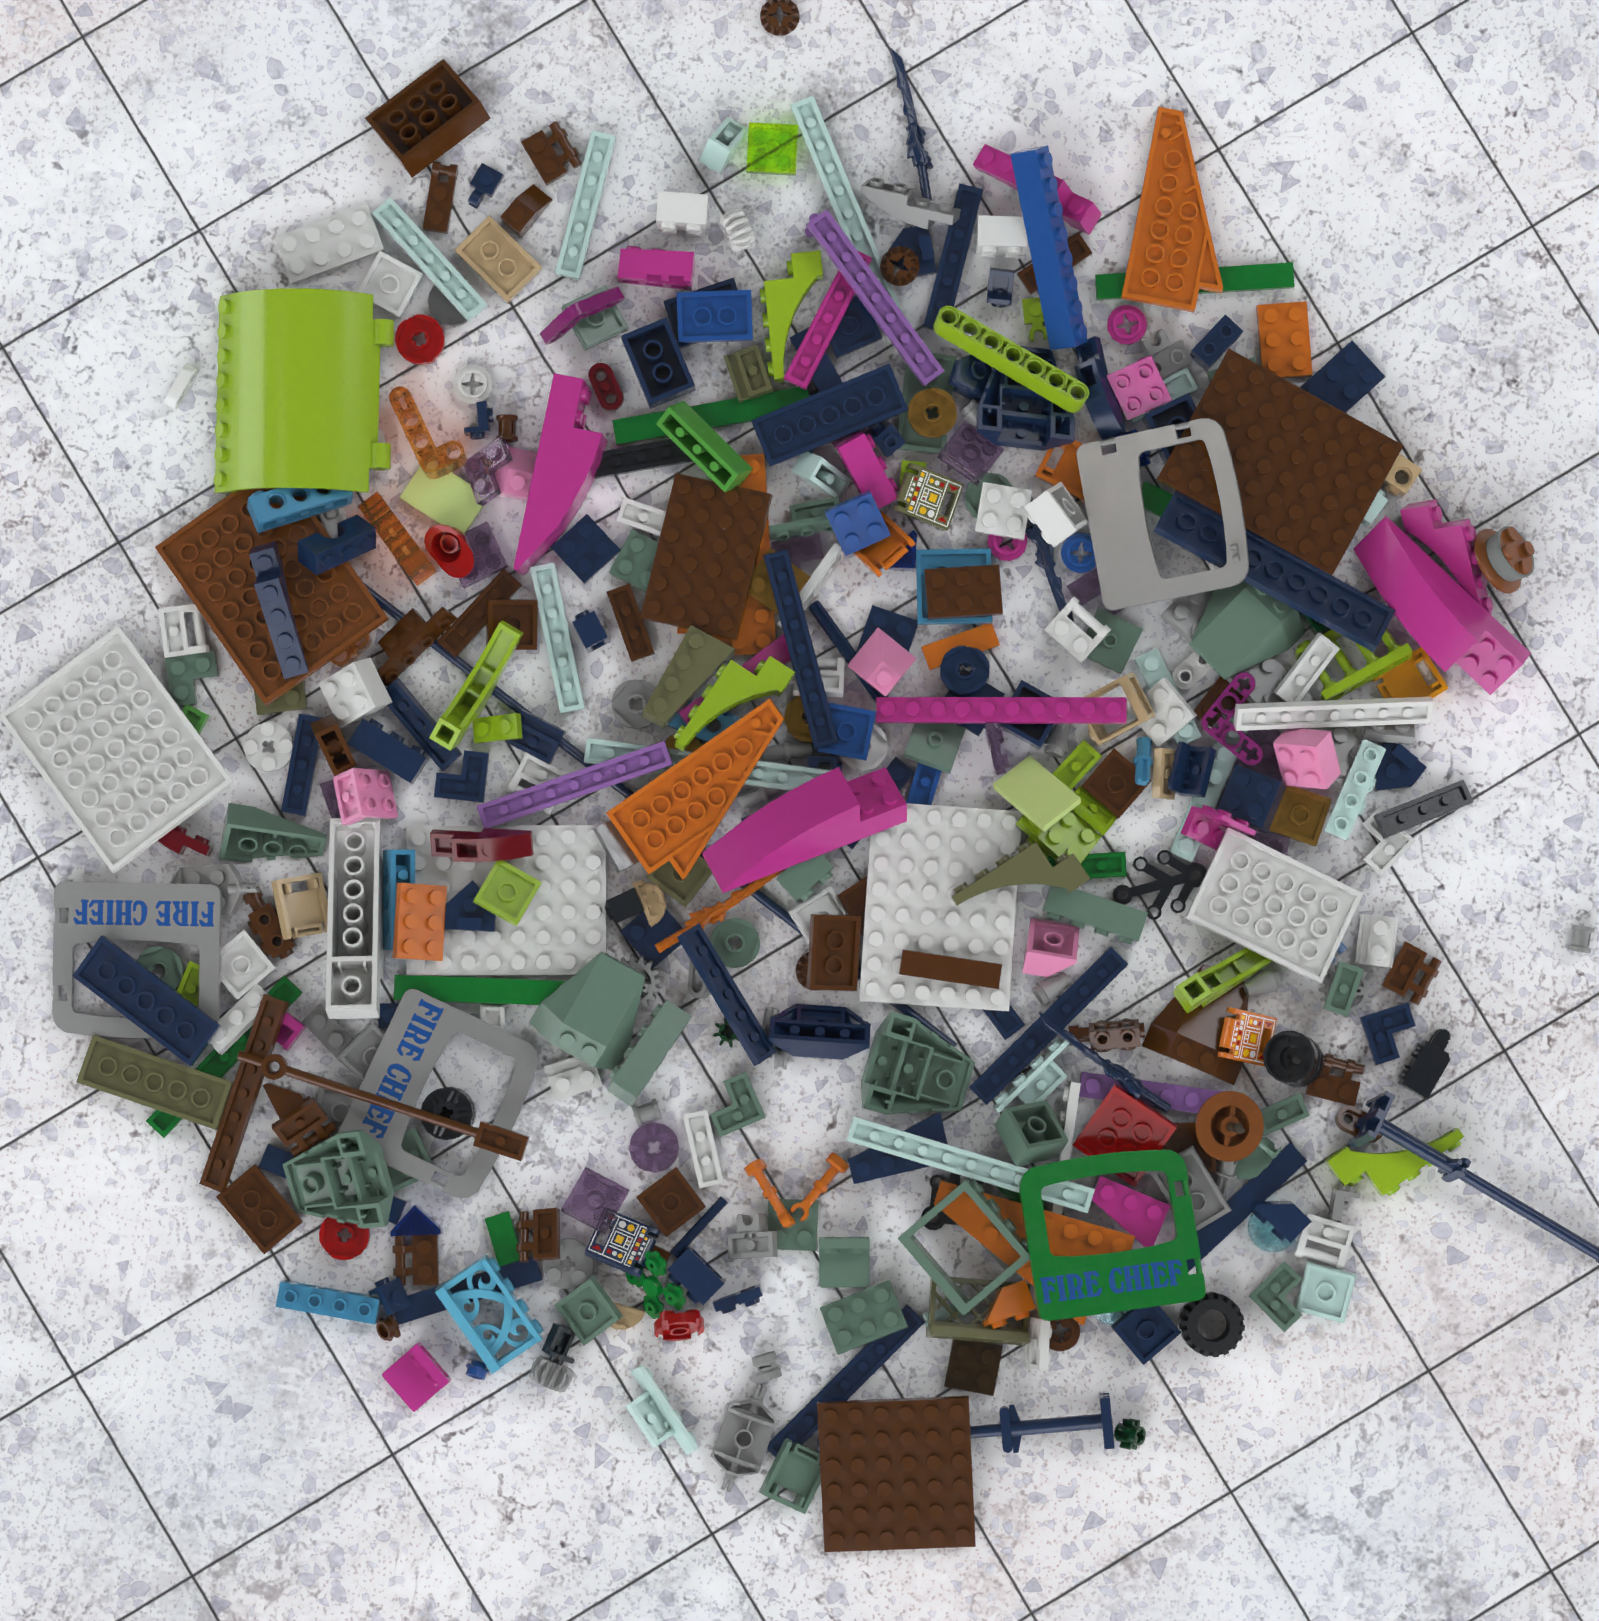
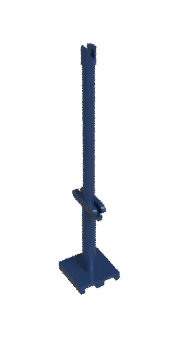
M1385 1091L1366 1102L1365 1106L1370 1109L1366 1115L1358 1119L1355 1127L1360 1130L1357 1136L1349 1139L1347 1144L1358 1148L1376 1139L1378 1133L1437 1167V1172L1443 1174L1442 1180L1445 1182L1460 1179L1599 1263V1247L1466 1169L1471 1164L1469 1159H1452L1387 1121L1385 1117L1395 1095Z
M1099 1393L1101 1414L1020 1420L1014 1404L1009 1405V1408L1002 1406L999 1411L1000 1424L970 1426L971 1439L1002 1436L1003 1451L1010 1453L1013 1450V1453H1018L1021 1437L1024 1435L1102 1429L1104 1449H1115L1109 1393ZM818 1438V1439H817V1445H818V1453H819V1438Z

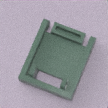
M786 1438L759 1492L768 1498L805 1514L821 1483L820 1453L797 1442H794L792 1445V1440ZM779 1485L797 1493L794 1501L777 1495L781 1488Z

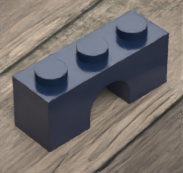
M359 515L352 516L337 523V538H327L317 532L299 540L298 562L315 575L321 574L376 549V528Z

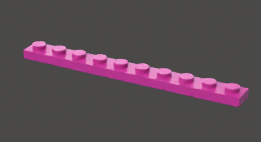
M877 697L876 722L1127 724V697Z

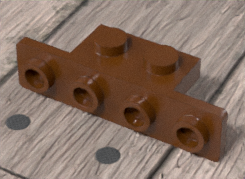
M441 607L426 622L419 612L412 608L378 641V644L389 657L377 670L383 684L389 686L444 631L450 628L457 617L446 608Z

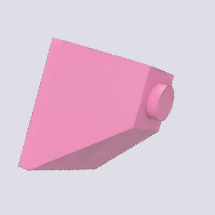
M492 443L481 491L527 501L537 453Z
M877 628L847 667L886 697L917 658L880 628Z
M1030 918L1022 973L1049 977L1076 964L1080 928L1066 923Z

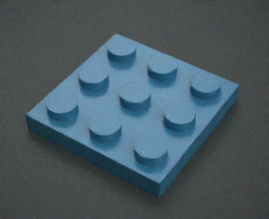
M991 549L916 550L917 625L992 624V616L928 620L924 575L925 569L991 565Z

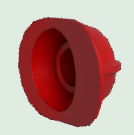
M444 524L434 525L428 529L424 539L426 550L443 571L454 578H464L469 575L474 567V555L462 531Z

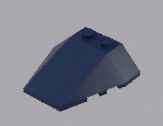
M1021 346L1057 367L1052 350ZM993 368L977 407L976 431L997 446L1045 451L1075 441V417L1073 413L1062 409Z

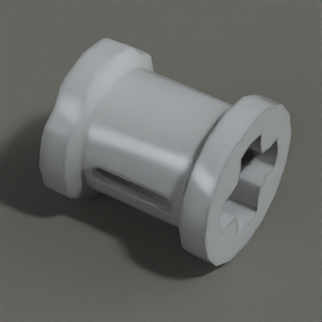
M1572 925L1574 932L1572 943L1568 946V950L1590 953L1591 933L1595 929L1581 925Z
M656 1098L652 1099L649 1103L632 1106L638 1127L647 1121L656 1118L658 1120L662 1119Z

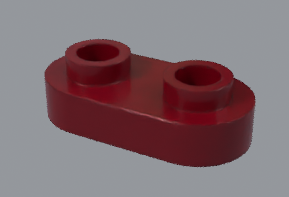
M605 363L594 364L589 370L588 377L597 399L603 409L616 411L622 406L624 397L615 375L609 365ZM599 373L606 375L603 381L597 379ZM609 395H614L616 397L614 403L607 402V397Z

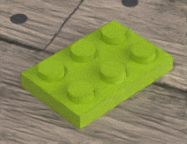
M1073 810L1045 832L1025 815H1022L1016 822V825L1054 859L1065 852L1068 855L1074 853L1080 864L1102 837Z

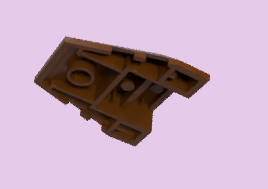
M1203 964V965L1196 971V973H1197V972L1199 973V972H1201V971H1203V970H1205V969H1208V968H1210V967L1207 966V965H1205V964ZM1241 982L1207 1006L1203 1007L1200 1005L1188 1014L1176 997H1174L1150 1024L1142 1047L1234 1085L1244 1062L1218 1057V1051L1229 1053L1230 1050L1229 1048L1219 1047L1225 1017L1236 1019L1237 1015L1226 1012L1227 1007L1248 1011V996L1243 988V983L1246 982Z

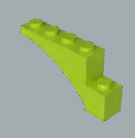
M820 250L791 253V261L786 262L788 276L793 275V278L764 281V288H760L761 303H766L767 313H762L763 327L769 328V337H765L766 352H771L772 361L767 362L769 377L774 376V383L784 382L785 346L794 316L812 286L818 280H823Z
M503 620L499 622L473 670L446 711L439 718L429 737L431 740L450 751L461 743L471 722L477 719L485 708L523 632Z
M769 656L766 662L764 660L760 661L754 671L757 676L733 660H730L728 665L723 663L715 675L718 678L713 686L709 684L704 690L702 697L705 699L701 705L695 704L690 711L688 717L691 720L687 726L681 725L674 735V738L677 739L675 747L683 752L705 726L736 706L766 696L776 695L780 698L794 677L795 672Z
M1244 948L1220 963L1195 973L1177 985L1173 994L1188 1014L1200 1005L1203 1007L1207 1006L1273 961Z
M1453 1128L1441 1137L1426 1144L1441 1153L1446 1150L1451 1152L1461 1145L1459 1140L1464 1135L1458 1128ZM1343 1146L1324 1160L1341 1185L1346 1186L1349 1184L1350 1187L1355 1185L1363 1178L1361 1174L1364 1173L1377 1192L1383 1196L1385 1194L1391 1196L1401 1188L1399 1184L1404 1180L1411 1181L1421 1174L1419 1170L1426 1164L1429 1167L1432 1166V1164L1408 1150L1389 1153H1366L1351 1151L1347 1146Z

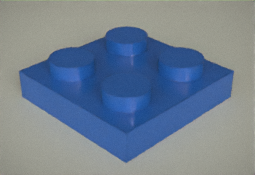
M870 490L824 510L845 556L891 536Z
M828 702L839 743L818 748L817 752L867 761L876 711Z

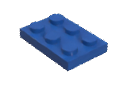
M751 290L677 292L678 343L753 341Z

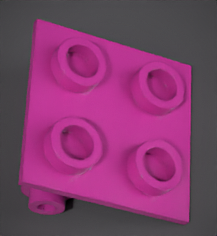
M1152 355L1142 357L1137 362L1106 376L1127 421L1172 401Z

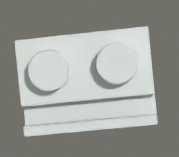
M1361 914L1355 963L1392 968L1399 918Z
M576 1057L544 1066L555 1101L603 1086L598 1068L592 1067Z
M1029 1316L1028 1333H1030V1343L1025 1345L1024 1367L1048 1370V1365L1051 1361L1049 1339L1052 1336V1326L1050 1321H1044L1040 1317Z

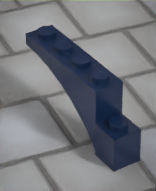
M276 541L253 547L249 556L256 575L254 586L283 677L287 679L308 673L309 668L295 623L283 563Z

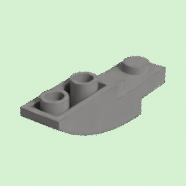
M870 178L860 188L864 195L879 208L913 226L928 229L935 222L953 225L960 219L961 209L953 208V205L950 203H931L927 198L918 197L914 199L915 189L908 188V185L904 183L889 184L884 183V180L881 178Z

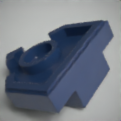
M917 226L903 228L890 248L898 246L907 247L917 255L920 263L917 277L937 274L929 229ZM903 259L900 262L891 261L900 270L909 271L904 266Z
M971 354L954 361L948 384L954 386V392L967 399L972 400L974 398L975 400H980L992 372L991 366Z
M1382 742L1380 746L1384 747L1386 751L1375 775V790L1412 787L1427 767L1400 743Z
M473 880L446 904L444 929L495 932L496 915L473 902L480 890Z

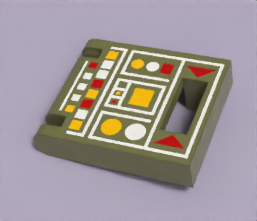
M909 463L907 468L917 473L915 475L905 472L896 497V501L905 504V507L894 505L893 510L940 530L948 531L964 484L917 464ZM946 493L951 494V497L947 505L945 514L943 516L939 514V512L943 504Z

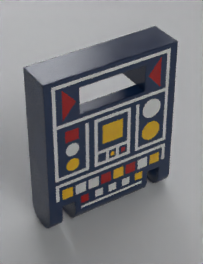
M604 1208L585 1250V1256L635 1277H641L642 1270L634 1267V1265L645 1268V1252L653 1250L656 1243L654 1238H658L660 1231L608 1208ZM603 1225L611 1229L604 1246L596 1243Z

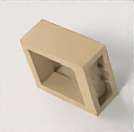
M1134 672L1126 674L1085 696L1100 697L1121 686L1137 716V719L1109 734L1103 724H1087L1089 736L1094 742H1097L1098 746L1156 717Z

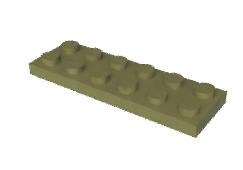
M96 1035L92 1036L76 1081L91 1088L218 1130L233 1082Z

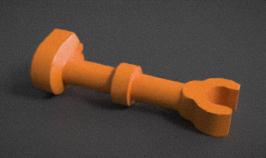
M832 1152L825 1160L830 1165V1168L820 1180L816 1179L813 1183L814 1187L801 1203H796L790 1208L789 1212L791 1214L796 1208L803 1210V1216L800 1218L801 1222L807 1219L809 1208L821 1193L824 1194L828 1190L827 1186L838 1172L845 1173L849 1168V1165L836 1153Z
M757 1159L744 1168L745 1172L749 1177H755L763 1190L762 1195L770 1201L784 1228L791 1227L796 1222L776 1193L778 1191L775 1186H771L763 1173L767 1167L765 1161Z

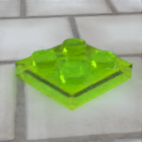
M749 122L746 173L796 176L798 125Z

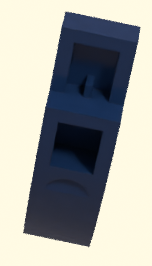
M1094 336L1087 339L1088 342L1075 347L1078 365L1074 366L1077 380L1084 383L1089 389V396L1085 405L1102 440H1106L1125 433L1120 404L1106 377L1108 372L1101 339Z

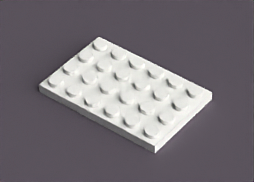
M1228 827L1185 918L1321 984L1364 893Z

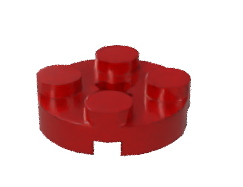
M417 314L400 323L395 333V343L398 352L406 361L415 365L433 363L441 355L445 346V336L443 329L434 318L428 315ZM420 333L424 334V339L427 340L426 343L416 346L417 342L413 338L415 336L419 337Z
M327 1217L321 1224L319 1240L324 1250L331 1257L338 1260H350L362 1254L367 1248L370 1241V1228L357 1227V1224L349 1222L340 1223L337 1222V1219ZM344 1228H348V1232L352 1233V1237L347 1238L346 1242H343L342 1237L338 1236V1232L343 1231Z
M690 1309L683 1313H675L671 1310L663 1311L660 1313V1318L654 1322L655 1336L658 1338L659 1335H663V1340L666 1341L691 1339L692 1333L697 1332L699 1336L705 1330L704 1318L700 1316V1311L697 1309Z

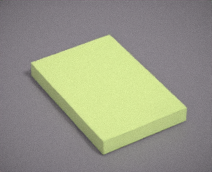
M426 456L401 494L400 499L437 523L459 529L465 536L489 499V496Z
M1030 755L993 783V789L1043 832L1081 803V798Z

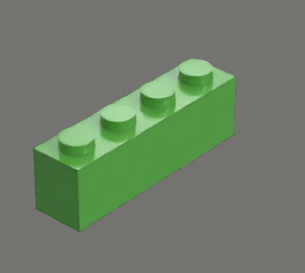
M685 401L669 406L656 423L724 492L730 491L736 486L740 487L753 469Z

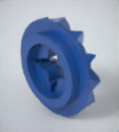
M1083 533L1074 534L1063 543L1061 558L1069 570L1085 573L1096 567L1090 535ZM1080 543H1082L1083 551L1091 554L1084 556L1081 564H1079L1078 556L1070 554V552L1078 551Z

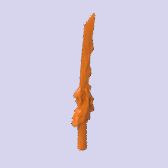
M784 870L755 880L743 889L732 892L730 898L724 902L718 901L716 905L702 907L701 910L689 913L691 919L684 923L686 926L655 944L657 951L661 953L678 943L677 936L700 923L704 930V926L708 923L723 922L726 911L746 899Z

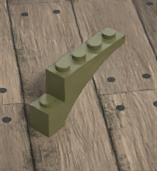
M1028 840L1016 848L1019 853L1011 858L1008 854L995 862L996 868L991 871L985 868L974 876L976 881L969 885L964 882L953 889L955 894L951 898L956 905H959L986 891L1020 884L1056 886L1065 888L1070 893L1090 880L1074 853L1068 855L1065 852L1054 860L1056 864L1051 866L1036 842L1031 844Z

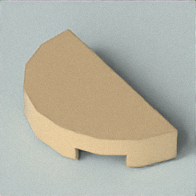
M643 880L632 882L647 920L652 927L665 914L667 906L665 895L656 884L654 885Z
M613 1302L623 1317L610 1327L620 1330L634 1327L642 1320L646 1311Z

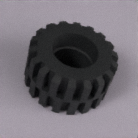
M1210 1292L1206 1293L1201 1300L1192 1301L1184 1305V1310L1180 1313L1179 1317L1181 1319L1179 1329L1186 1344L1195 1352L1207 1357H1219V1355L1228 1354L1231 1349L1234 1350L1237 1347L1238 1341L1242 1340V1332L1245 1331V1325L1243 1324L1244 1316L1241 1314V1309L1227 1296ZM1211 1309L1220 1311L1226 1319V1328L1223 1334L1215 1339L1204 1338L1197 1328L1199 1317L1205 1311Z

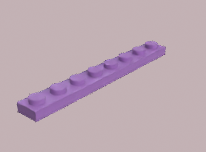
M826 209L806 224L807 228L924 387L943 373L944 369L829 211Z
M662 741L477 805L483 827L491 828L671 766L673 761L666 741Z

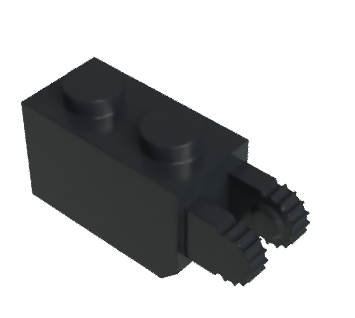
M1438 1029L1430 1037L1429 1041L1423 1040L1421 1044L1416 1043L1410 1054L1413 1056L1409 1065L1404 1064L1398 1074V1077L1401 1078L1398 1082L1399 1085L1423 1099L1429 1098L1450 1062L1449 1053L1444 1051L1449 1043L1448 1040H1450V1031Z

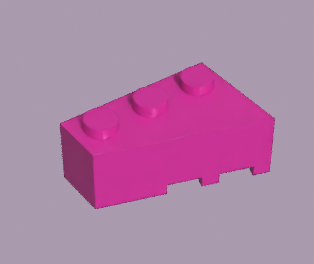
M627 246V249L620 250L618 283L692 291L695 255L694 252L643 250L637 246Z
M860 430L831 442L841 456V462L847 468L859 494L870 490L879 509L896 500L897 495L895 492L898 491V487L892 477L887 478L884 472L887 466L881 456L876 457L873 451L876 445L870 434L865 435Z
M1098 1175L1093 1186L1095 1191L1092 1201L1130 1235H1134L1135 1239L1144 1247L1154 1246L1170 1205Z

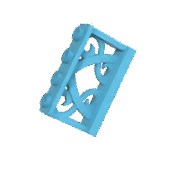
M484 1254L446 1282L438 1285L435 1293L493 1374L506 1363L537 1342H540L543 1338L541 1332L544 1329L536 1318L531 1319L527 1313L529 1307L522 1298L517 1299L513 1293L515 1288L507 1277L503 1279L498 1272L501 1268L494 1257L489 1259ZM480 1270L486 1271L490 1275V1282L483 1283L480 1277L478 1281L479 1288H474L472 1283L474 1273ZM467 1277L469 1289L454 1293L450 1291V1288ZM496 1283L502 1292L493 1290L496 1286ZM473 1298L474 1310L468 1312L464 1309V1305H471L469 1299ZM478 1298L491 1299L504 1304V1318L501 1329L489 1323L474 1325L473 1321L477 1317L480 1307ZM513 1308L515 1309V1311L518 1313V1315H519L520 1317H516V1318H513V1319H512V1316H513ZM520 1324L524 1325L528 1330V1336L525 1340L515 1341L508 1337L509 1331L513 1335H520L521 1333L516 1330V1327ZM489 1329L497 1333L498 1336L496 1338L491 1333L492 1337L486 1339L483 1336V1332ZM505 1341L514 1347L500 1358H497L495 1355Z

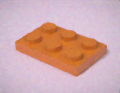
M1307 301L1257 305L1261 366L1281 378L1311 377L1312 362Z
M397 883L392 958L443 961L447 886Z

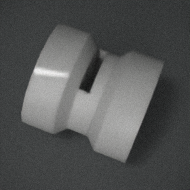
M775 1351L751 1358L753 1366L757 1367L758 1373L756 1376L759 1383L782 1376L781 1369L776 1365L777 1356Z

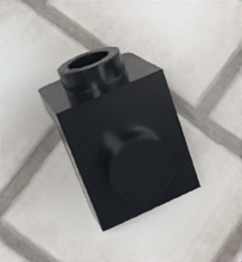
M553 1323L542 1351L550 1355L549 1360L560 1365H563L564 1361L573 1364L575 1359L568 1356L567 1353L575 1333L569 1327Z

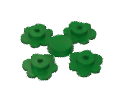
M648 1250L645 1252V1265L652 1275L646 1276L643 1273V1268L634 1265V1267L642 1270L641 1277H635L626 1273V1278L631 1285L635 1284L638 1288L643 1287L644 1292L647 1294L644 1296L643 1308L652 1319H659L660 1313L665 1308L658 1297L662 1294V1291L666 1302L676 1310L683 1308L686 1299L683 1296V1289L678 1285L675 1286L672 1282L668 1283L662 1290V1285L656 1277L666 1274L667 1262L663 1257H660L658 1251L652 1252Z

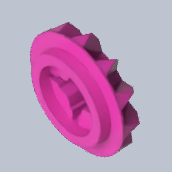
M1119 306L1111 312L1107 320V331L1112 339L1120 344L1132 345L1141 340L1146 332L1147 321L1145 315L1135 306ZM1123 315H1125L1129 323L1137 322V324L1130 327V335H1128L1125 328H1117L1123 324Z
M1025 533L1024 540H1012L1011 543L1014 550L1007 545L999 548L1003 542L1001 536L988 535L987 544L989 549H991V554L999 560L1012 561L1024 553L1027 546V536Z

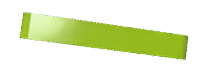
M944 306L939 310L933 324V329L937 335L1070 413H1076L1082 409L1089 396V389L1084 383L957 308Z

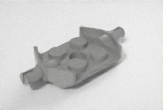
M233 864L177 867L170 883L217 885L222 892L221 915L236 914L246 893H259L260 888L250 889V887H260L259 883L243 882L239 871Z
M757 1383L754 1396L751 1399L729 1403L711 1454L715 1462L725 1471V1478L720 1488L724 1491L729 1481L726 1491L731 1492L737 1476L759 1473L777 1422L775 1416L763 1404V1398L768 1388L763 1385L759 1394L762 1384ZM740 1432H748L750 1434L751 1442L748 1445L742 1446L737 1442L736 1438Z

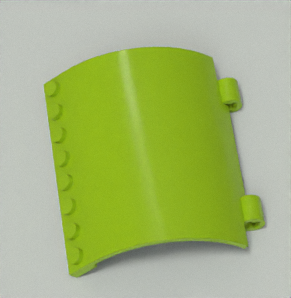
M279 288L250 290L220 296L218 304L219 327L217 330L219 339L217 352L218 375L216 378L217 401L215 404L217 416L215 426L214 493L226 494L239 490L269 488L328 489L368 493L369 469L378 471L391 470V444L378 443L380 347L394 346V321L390 319H373V294L330 289Z

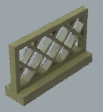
M950 1277L954 1283L960 1284L959 1288L964 1284H969L977 1293L981 1291L977 1285L986 1287L993 1281ZM930 1279L929 1316L926 1338L1021 1346L1030 1343V1333H1028L1029 1317L1022 1319V1328H1013L1007 1320L1006 1327L993 1329L992 1326L984 1327L982 1316L988 1312L992 1303L985 1297L983 1300L989 1307L980 1315L972 1308L970 1311L976 1318L970 1324L963 1323L957 1316L960 1311L957 1310L954 1313L945 1302L948 1297L946 1296L942 1299L936 1292L937 1284ZM1004 1281L996 1289L999 1290L1001 1289V1287H1005L1017 1282ZM941 1305L951 1315L945 1322L935 1321V1310ZM954 1318L957 1323L950 1322V1321ZM977 1321H979L982 1325H978V1324H974V1323L977 1322Z

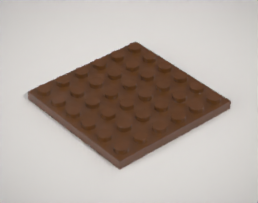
M969 1396L817 1402L824 1552L976 1547Z

